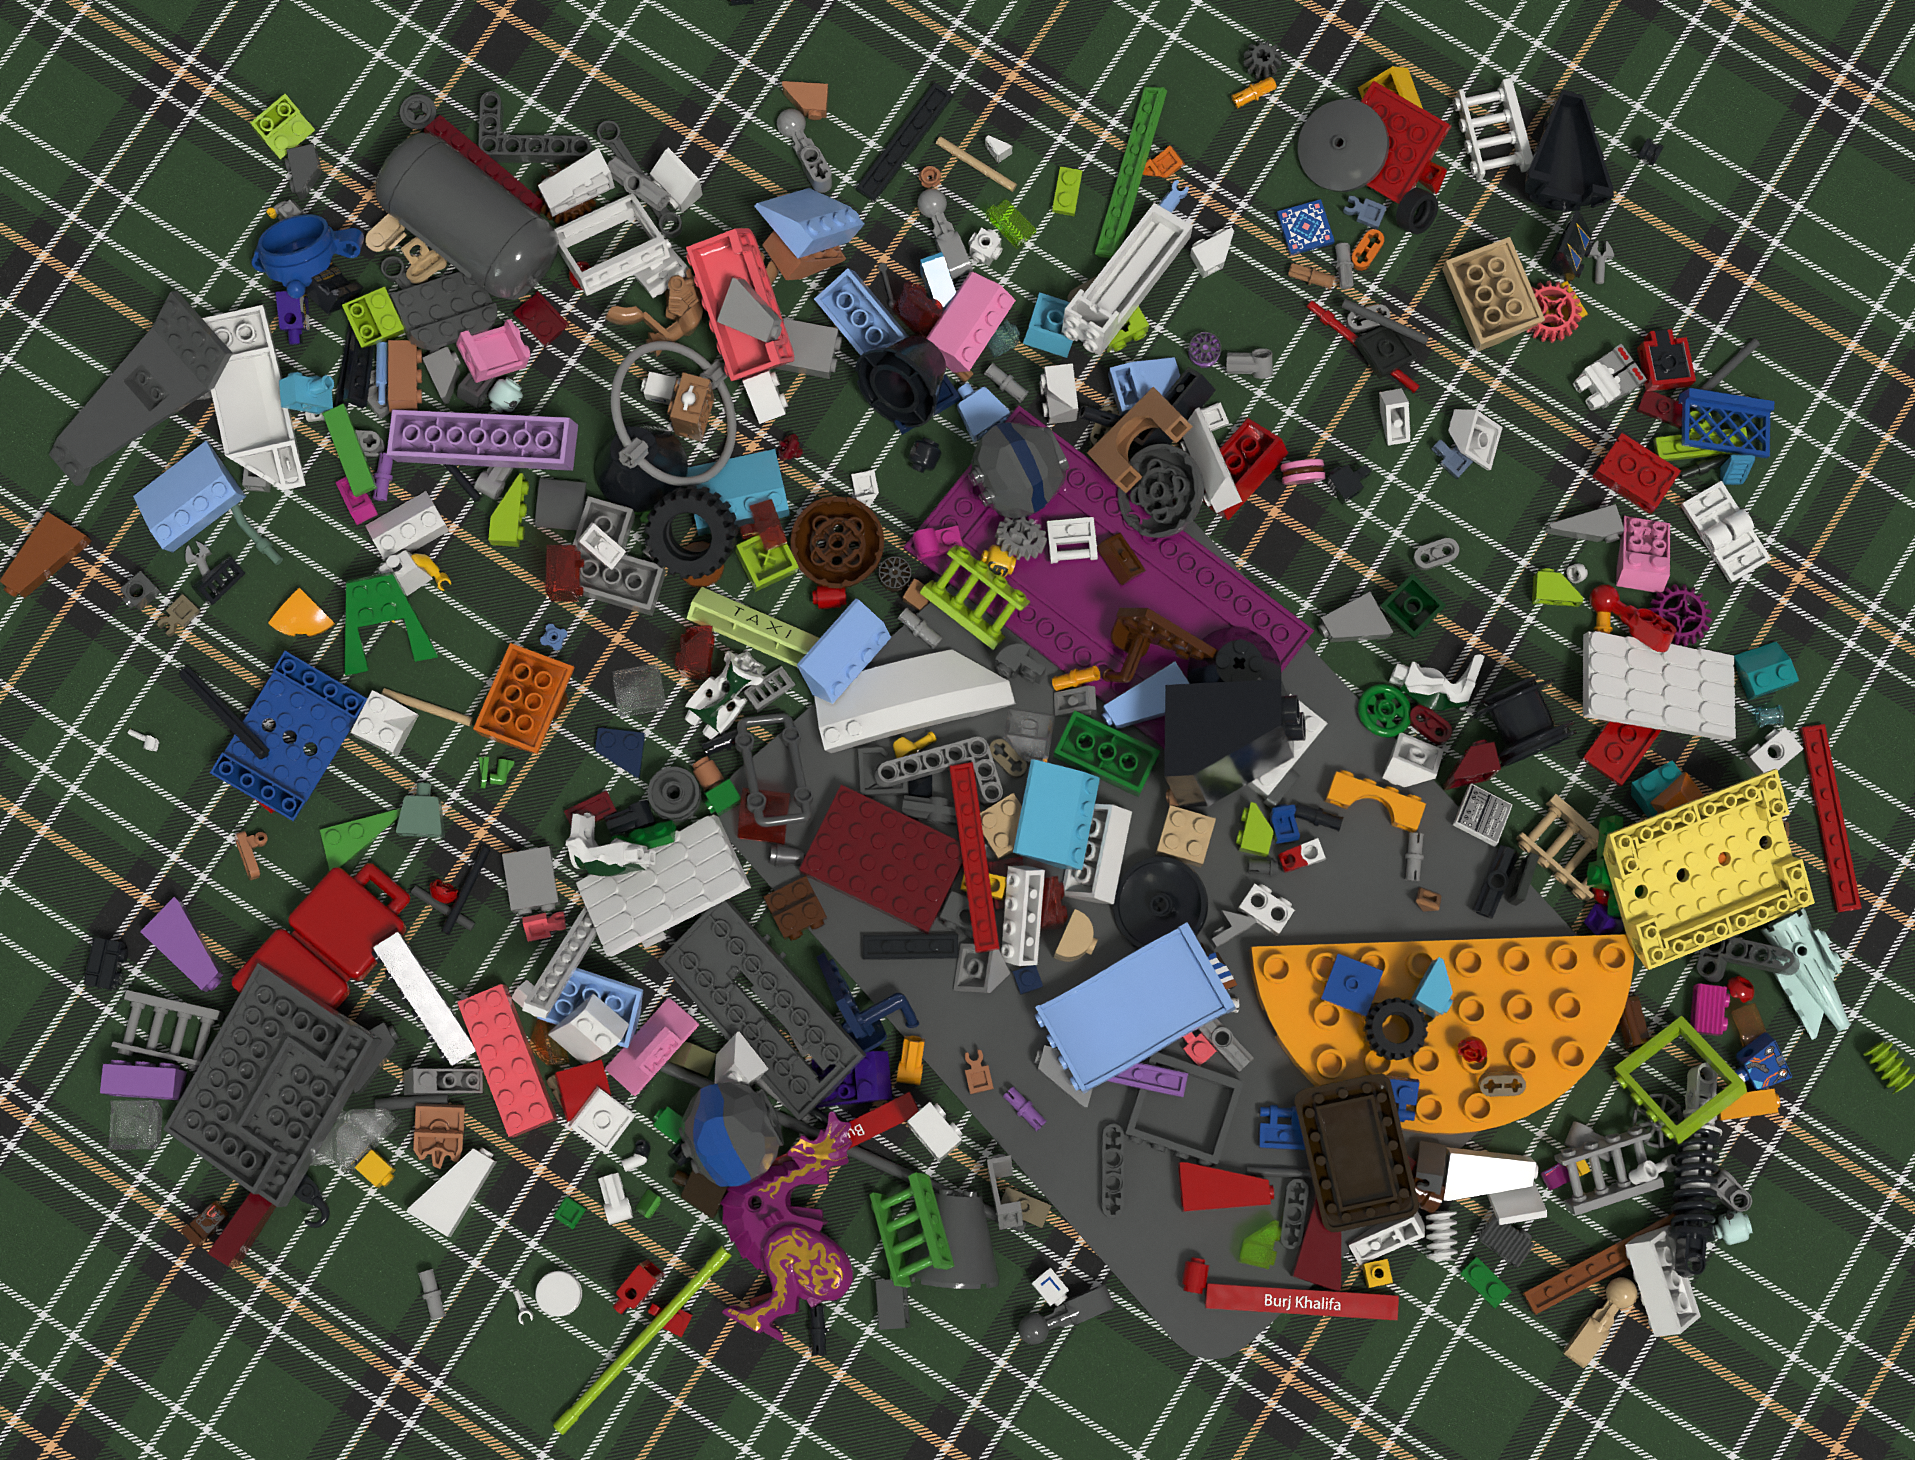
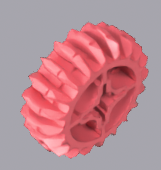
M1550 280L1546 282L1545 287L1541 282L1537 284V289L1532 287L1545 321L1526 330V333L1533 330V339L1541 335L1542 342H1545L1546 338L1549 337L1551 343L1555 342L1556 337L1560 341L1564 340V335L1570 337L1572 330L1578 328L1576 322H1580L1582 318L1579 315L1582 312V307L1577 306L1580 303V299H1573L1576 294L1575 291L1568 293V285H1565L1562 289L1560 288L1559 281L1556 282L1555 286H1552ZM1544 296H1553L1558 298V300L1552 301ZM1564 305H1566L1569 314L1567 322H1565L1564 316L1561 313ZM1549 308L1550 311V309L1554 310L1556 308L1554 314L1551 313V315L1546 314L1547 309ZM1552 323L1555 327H1547L1543 324Z

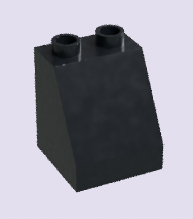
M1281 679L1165 685L1164 777L1180 807L1212 805L1294 758V741H1305L1306 739L1304 712H1300L1298 695L1287 696Z

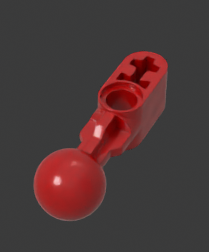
M1599 585L1592 590L1589 601L1594 611L1613 612L1629 627V633L1634 638L1657 652L1668 651L1676 633V627L1649 609H1637L1632 605L1627 606L1620 602L1618 591L1611 585Z

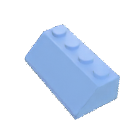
M849 268L814 298L860 355L871 348L909 337L858 274Z
M855 599L799 661L797 667L811 693L833 704L883 646L886 645L891 636L884 622L860 600Z

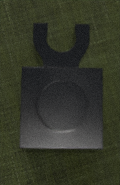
M1367 464L1355 472L1352 471L1349 465L1343 468L1338 466L1329 472L1330 477L1326 483L1343 505L1362 492L1364 486L1360 481L1367 478L1372 471Z

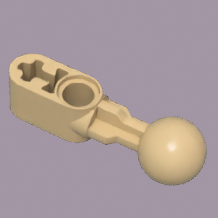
M1619 1277L1613 1279L1606 1288L1607 1302L1602 1308L1596 1309L1593 1315L1589 1316L1582 1323L1565 1347L1563 1354L1580 1367L1585 1368L1605 1342L1610 1333L1609 1329L1614 1324V1316L1618 1310L1629 1308L1635 1303L1638 1292L1631 1280Z

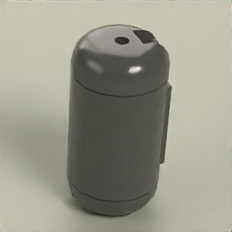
M418 133L410 136L391 152L379 170L376 178L375 195L381 207L465 276L473 279L474 282L489 294L511 300L524 297L540 283L553 265L559 243L557 233L553 227L441 137L433 133Z

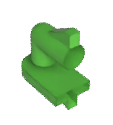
M478 757L481 773L480 788L485 789L489 757ZM498 759L497 774H489V783L504 785L507 782V774L513 767L514 761Z

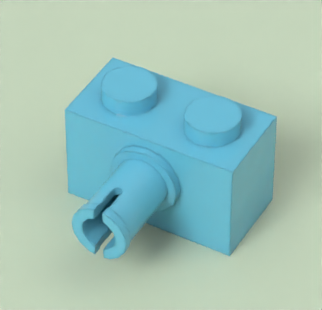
M294 372L288 374V377L279 380L282 408L320 414L333 408L332 389L334 381L330 376L325 375L322 378L319 376L306 377L302 373Z

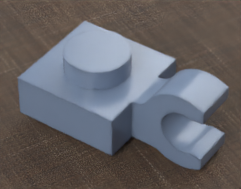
M1439 440L1431 449L1436 455L1444 458L1440 465L1456 479L1473 462L1459 451L1457 445L1451 450L1442 440Z

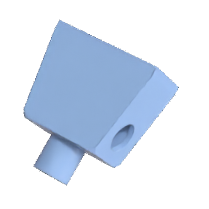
M966 383L957 390L963 398V401L958 404V412L973 442L983 437L992 427L1004 423L1010 417V411L986 387H982L975 392L970 384Z

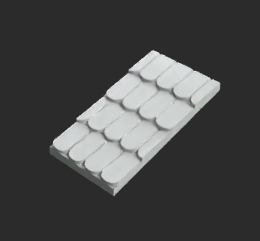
M1588 631L1583 634V717L1731 741L1736 738L1734 656L1670 644L1666 652H1657L1634 637H1621L1598 631Z
M706 816L685 829L676 831L673 843L649 849L654 850L656 853L655 865H647L646 871H634L616 876L589 875L576 882L606 955L612 957L751 888L718 816Z

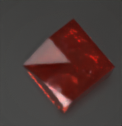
M713 626L686 627L685 634H681V652L676 653L675 666H677V671L680 672L682 678L707 680L711 676L716 636Z

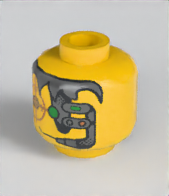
M991 545L988 551L983 550L980 561L986 563L989 570L996 575L1004 578L1008 574L1011 575L1016 564V557L1013 555L1009 557L1008 551L1002 552V546Z

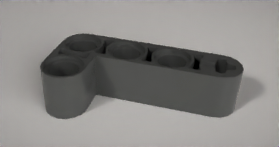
M1734 937L1720 941L1721 947L1717 951H1712L1715 944L1702 948L1697 963L1699 974L1711 983L1722 979L1727 962L1783 975H1793L1800 967L1798 958L1788 949ZM1744 948V953L1741 956H1735L1737 949ZM1768 953L1764 961H1758L1760 954ZM1715 965V970L1710 974H1706L1707 968Z

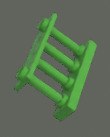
M917 1172L908 1176L910 1181L909 1188L888 1198L884 1194L874 1192L870 1194L871 1208L876 1216L890 1268V1278L894 1286L907 1288L911 1286L909 1275L933 1265L934 1268L945 1270L954 1267L930 1176ZM914 1196L917 1206L916 1210L893 1220L890 1207ZM920 1219L923 1228L922 1233L900 1243L896 1230ZM927 1242L929 1256L906 1266L903 1252Z

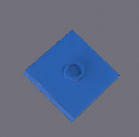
M1337 954L1321 1000L1366 1017L1383 971Z

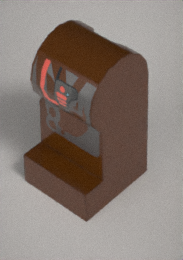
M214 1201L202 1214H199L190 1224H187L181 1232L195 1247H201L226 1222L230 1214L218 1201Z

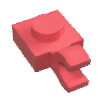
M564 912L554 913L550 918H547L546 913L522 918L528 942L551 937V931L566 929Z
M1191 1032L1182 1037L1187 1043L1183 1051L1197 1066H1201L1217 1052L1202 1033L1195 1037Z

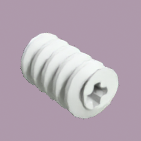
M1435 1211L1426 1216L1427 1220L1433 1222L1426 1226V1229L1433 1231L1432 1234L1426 1236L1427 1239L1433 1241L1426 1248L1434 1251V1253L1427 1255L1428 1259L1434 1261H1457L1451 1258L1452 1255L1458 1253L1457 1250L1451 1248L1452 1245L1457 1244V1240L1450 1238V1236L1457 1234L1456 1230L1450 1228V1226L1457 1224V1221L1450 1219V1216L1457 1214V1211Z

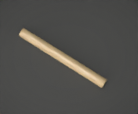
M940 136L936 145L1011 192L1015 190L1016 183Z
M386 688L383 689L381 694L398 703L467 726H471L473 718Z

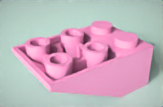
M1624 516V532L1621 534L1616 586L1663 593L1670 576V523Z

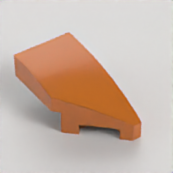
M1169 146L1153 160L1149 159L1146 162L1143 175L1168 178L1183 167L1185 163L1174 148Z

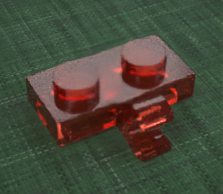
M772 499L749 506L754 524H746L740 527L742 538L747 539L759 534L764 551L786 545L787 539Z

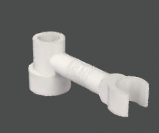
M1671 1154L1663 1158L1662 1162L1656 1164L1652 1161H1645L1639 1164L1637 1169L1630 1171V1181L1637 1185L1656 1179L1660 1172L1674 1171L1676 1166L1672 1165L1671 1158L1675 1157V1155Z

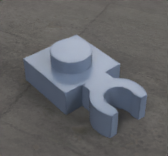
M1349 196L1348 202L1352 203L1354 208L1345 206L1343 212L1346 215H1359L1357 222L1378 230L1387 206L1367 198L1364 204H1362L1355 196Z

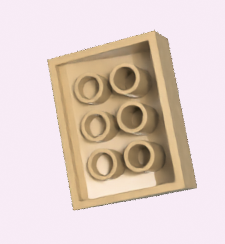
M1510 237L1445 261L1442 270L1477 352L1497 345L1545 321Z

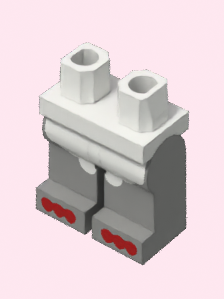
M1622 344L1585 368L1573 383L1577 392L1581 393L1588 388L1592 393L1585 400L1591 411L1600 407L1602 409L1606 408L1641 387L1647 380L1636 363L1630 365L1633 359Z

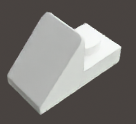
M591 523L577 540L584 551L592 554L610 570L615 567L626 553L622 547L594 523Z

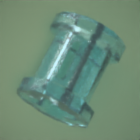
M1776 705L1774 708L1764 709L1757 707L1755 709V718L1758 728L1768 724L1783 725L1784 712L1782 706Z

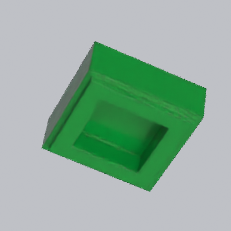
M566 1196L553 1217L574 1230L587 1209Z

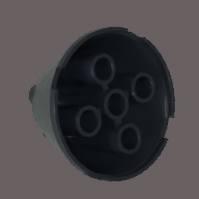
M635 424L625 427L631 440L637 437L648 445L649 454L645 459L650 464L667 474L687 477L688 460L685 450L680 441L671 432L652 424ZM617 432L605 441L598 453L595 464L596 480L604 496L613 504L631 508L634 512L652 511L654 506L667 493L682 487L667 484L652 477L638 464L631 469L623 465L619 460V452L624 446Z
M1229 627L1208 634L1202 641L1217 649L1214 658H1203V660L1190 658L1188 662L1187 680L1190 684L1281 679V665L1274 648L1261 635L1245 628Z

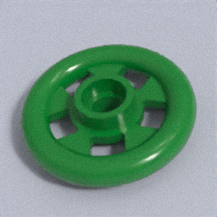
M1377 684L1366 689L1361 695L1358 702L1359 718L1363 725L1373 734L1387 738L1395 737L1399 733H1403L1410 724L1409 715L1412 710L1410 702L1405 694L1396 687L1387 684ZM1383 693L1384 699L1377 701L1375 695ZM1394 698H1395V699L1400 703V705H1401V706H1400L1399 708H1397V709H1396L1395 704L1391 701V700H1393ZM1367 705L1374 706L1373 714H1368ZM1381 709H1385L1387 711V715L1384 714L1381 711ZM1396 715L1401 718L1398 725L1392 722ZM1377 719L1386 723L1385 728L1376 725Z

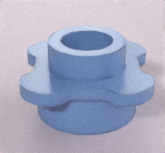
M548 624L545 628V635L540 638V642L543 646L548 645L555 651L562 649L564 638L568 635L567 631L555 628L553 624Z

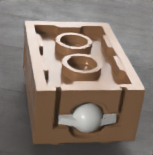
M683 373L681 379H677L675 384V401H671L669 404V420L672 422L671 427H673L675 435L702 442L715 400L711 381L706 378Z

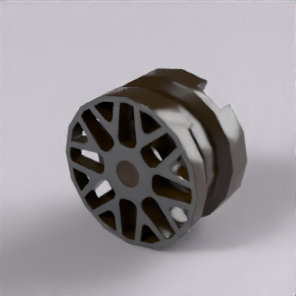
M900 557L885 559L879 568L881 585L891 592H899L905 589L911 581L909 563Z

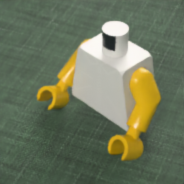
M405 550L398 555L389 556L386 563L378 569L379 574L394 571L407 596L432 580L433 576L440 590L444 591L441 585L442 581H448L451 585L448 575L440 573L438 566L425 554L412 555Z

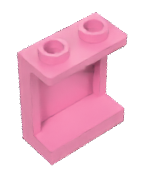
M511 319L506 320L502 327L471 336L469 330L461 332L456 344L475 383L524 369L530 358V350L527 345H524L520 338L519 328L516 325L514 326Z

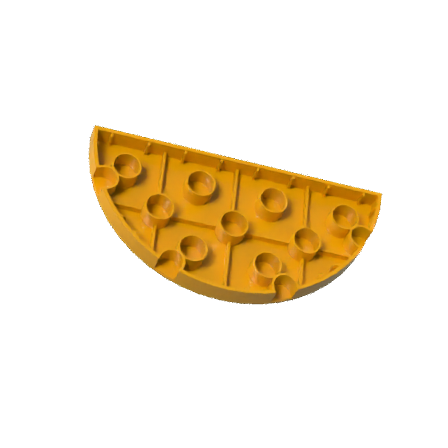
M1626 934L1257 946L1249 949L1251 975L1261 1009L1266 1011L1269 1021L1277 1033L1275 1038L1281 1048L1313 1085L1319 1086L1375 1073L1419 1079L1417 1104H1406V1110L1415 1111V1120L1400 1122L1403 1131L1440 1135L1473 1133L1506 1125L1540 1110L1568 1091L1588 1072L1614 1034L1626 1005L1634 965V950L1630 946ZM1337 954L1383 971L1369 1011L1380 1002L1389 998L1394 999L1397 997L1402 1000H1410L1431 962L1438 957L1444 960L1453 991L1450 997L1453 1003L1447 1013L1444 1012L1443 1015L1440 1014L1435 1018L1424 1013V1020L1428 1023V1027H1426L1428 1035L1424 1039V1045L1419 1048L1418 1052L1402 1060H1386L1383 1056H1377V1052L1371 1051L1369 1042H1366L1364 1038L1366 1033L1363 1032V1026L1366 1024V1017L1321 1000ZM1390 1015L1383 1021V1034L1390 1042L1402 1043L1407 1039L1409 1027L1402 1017ZM1469 1036L1480 1038L1487 1047V1057H1484L1480 1063L1477 1061H1466L1462 1055L1458 1054L1459 1047L1457 1045L1462 1039ZM1516 1071L1523 1076L1526 1088L1523 1093L1517 1096L1490 1097L1482 1093L1478 1080L1486 1072ZM1490 1079L1488 1084L1484 1085H1486L1488 1089H1491V1086L1495 1083L1492 1079ZM1513 1079L1512 1083L1505 1084H1510L1512 1088H1515V1085L1520 1083H1518L1517 1079Z

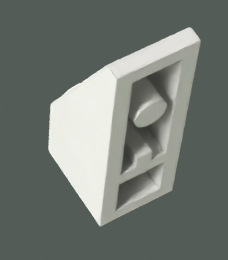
M1417 1211L1415 1215L1408 1218L1374 1225L1348 1243V1246L1358 1264L1361 1265L1425 1237V1223Z

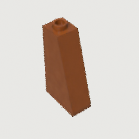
M46 512L1 577L0 583L5 586L3 590L13 597L20 595L26 598L86 548L92 540L51 513Z

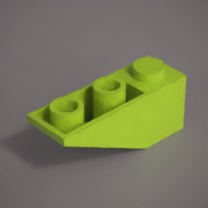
M519 473L490 518L488 540L491 545L519 547L520 540H524L525 527L521 526L522 517L526 518L527 504H524V495H528L529 481H526L522 473Z

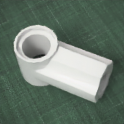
M619 1173L599 1178L605 1201L604 1209L609 1225L633 1218L632 1209L628 1197H625Z

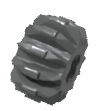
M1258 40L1256 46L1250 44L1248 46L1249 51L1244 52L1243 57L1246 60H1244L1243 65L1244 67H1249L1248 74L1256 73V79L1260 77V74H1263V77L1267 79L1269 73L1275 75L1277 73L1276 68L1281 67L1282 62L1279 59H1281L1282 54L1281 52H1276L1277 44L1269 46V40L1265 44Z

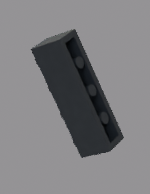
M1188 367L1164 397L1188 421L1194 410L1197 408L1201 409L1216 389L1201 373ZM1154 427L1139 433L1133 442L1142 450L1155 444L1171 445L1173 440L1162 429Z

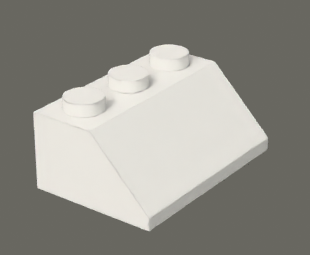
M427 491L365 525L385 562L391 555H398L405 550L412 553L449 532Z

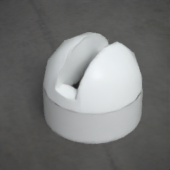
M1574 564L1567 569L1568 579L1575 584L1586 579L1588 571L1583 564Z

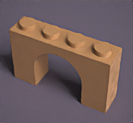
M1152 387L1087 454L1118 487L1127 493L1142 478L1141 474L1128 460V450L1134 438L1142 431L1155 427L1162 429L1177 443L1193 426L1163 395Z

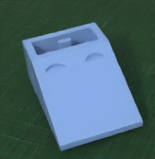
M1175 357L1136 361L1109 368L1108 377L1119 415H1125L1152 387L1163 396L1169 391L1180 377Z

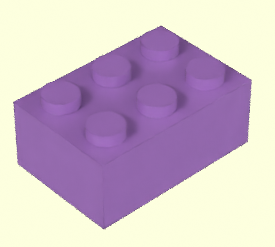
M111 1060V1064H103L100 1093L120 1097L180 1100L185 1092L187 1072L179 1070L180 1066L169 1063H159V1067H156V1064H150L149 1062H135V1066H132L130 1062Z

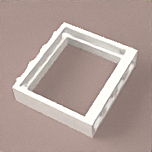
M634 194L627 195L554 229L559 240L558 252L587 296L670 257L665 239ZM632 217H636L651 239L650 241L583 272L580 270L568 251V247Z

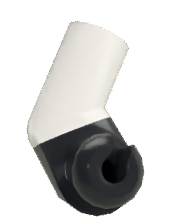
M639 1139L636 1142V1148L632 1157L622 1160L625 1172L647 1162L651 1146L645 1139Z

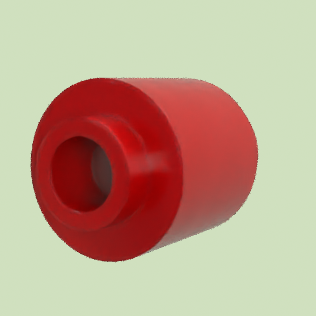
M817 586V590L813 591V604H818V609L840 608L841 605H846L845 588Z
M1191 1257L1190 1262L1185 1261L1182 1279L1183 1291L1202 1294L1203 1288L1206 1289L1209 1265H1205L1204 1259Z

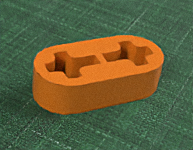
M1372 229L1363 236L1351 256L1354 269L1363 271L1370 266L1384 243L1383 233ZM1377 237V243H1374L1371 248L1367 247L1370 239ZM1363 252H1366L1367 255L1365 257V262L1362 261L1361 264L1358 263L1357 257H1360L1363 254Z

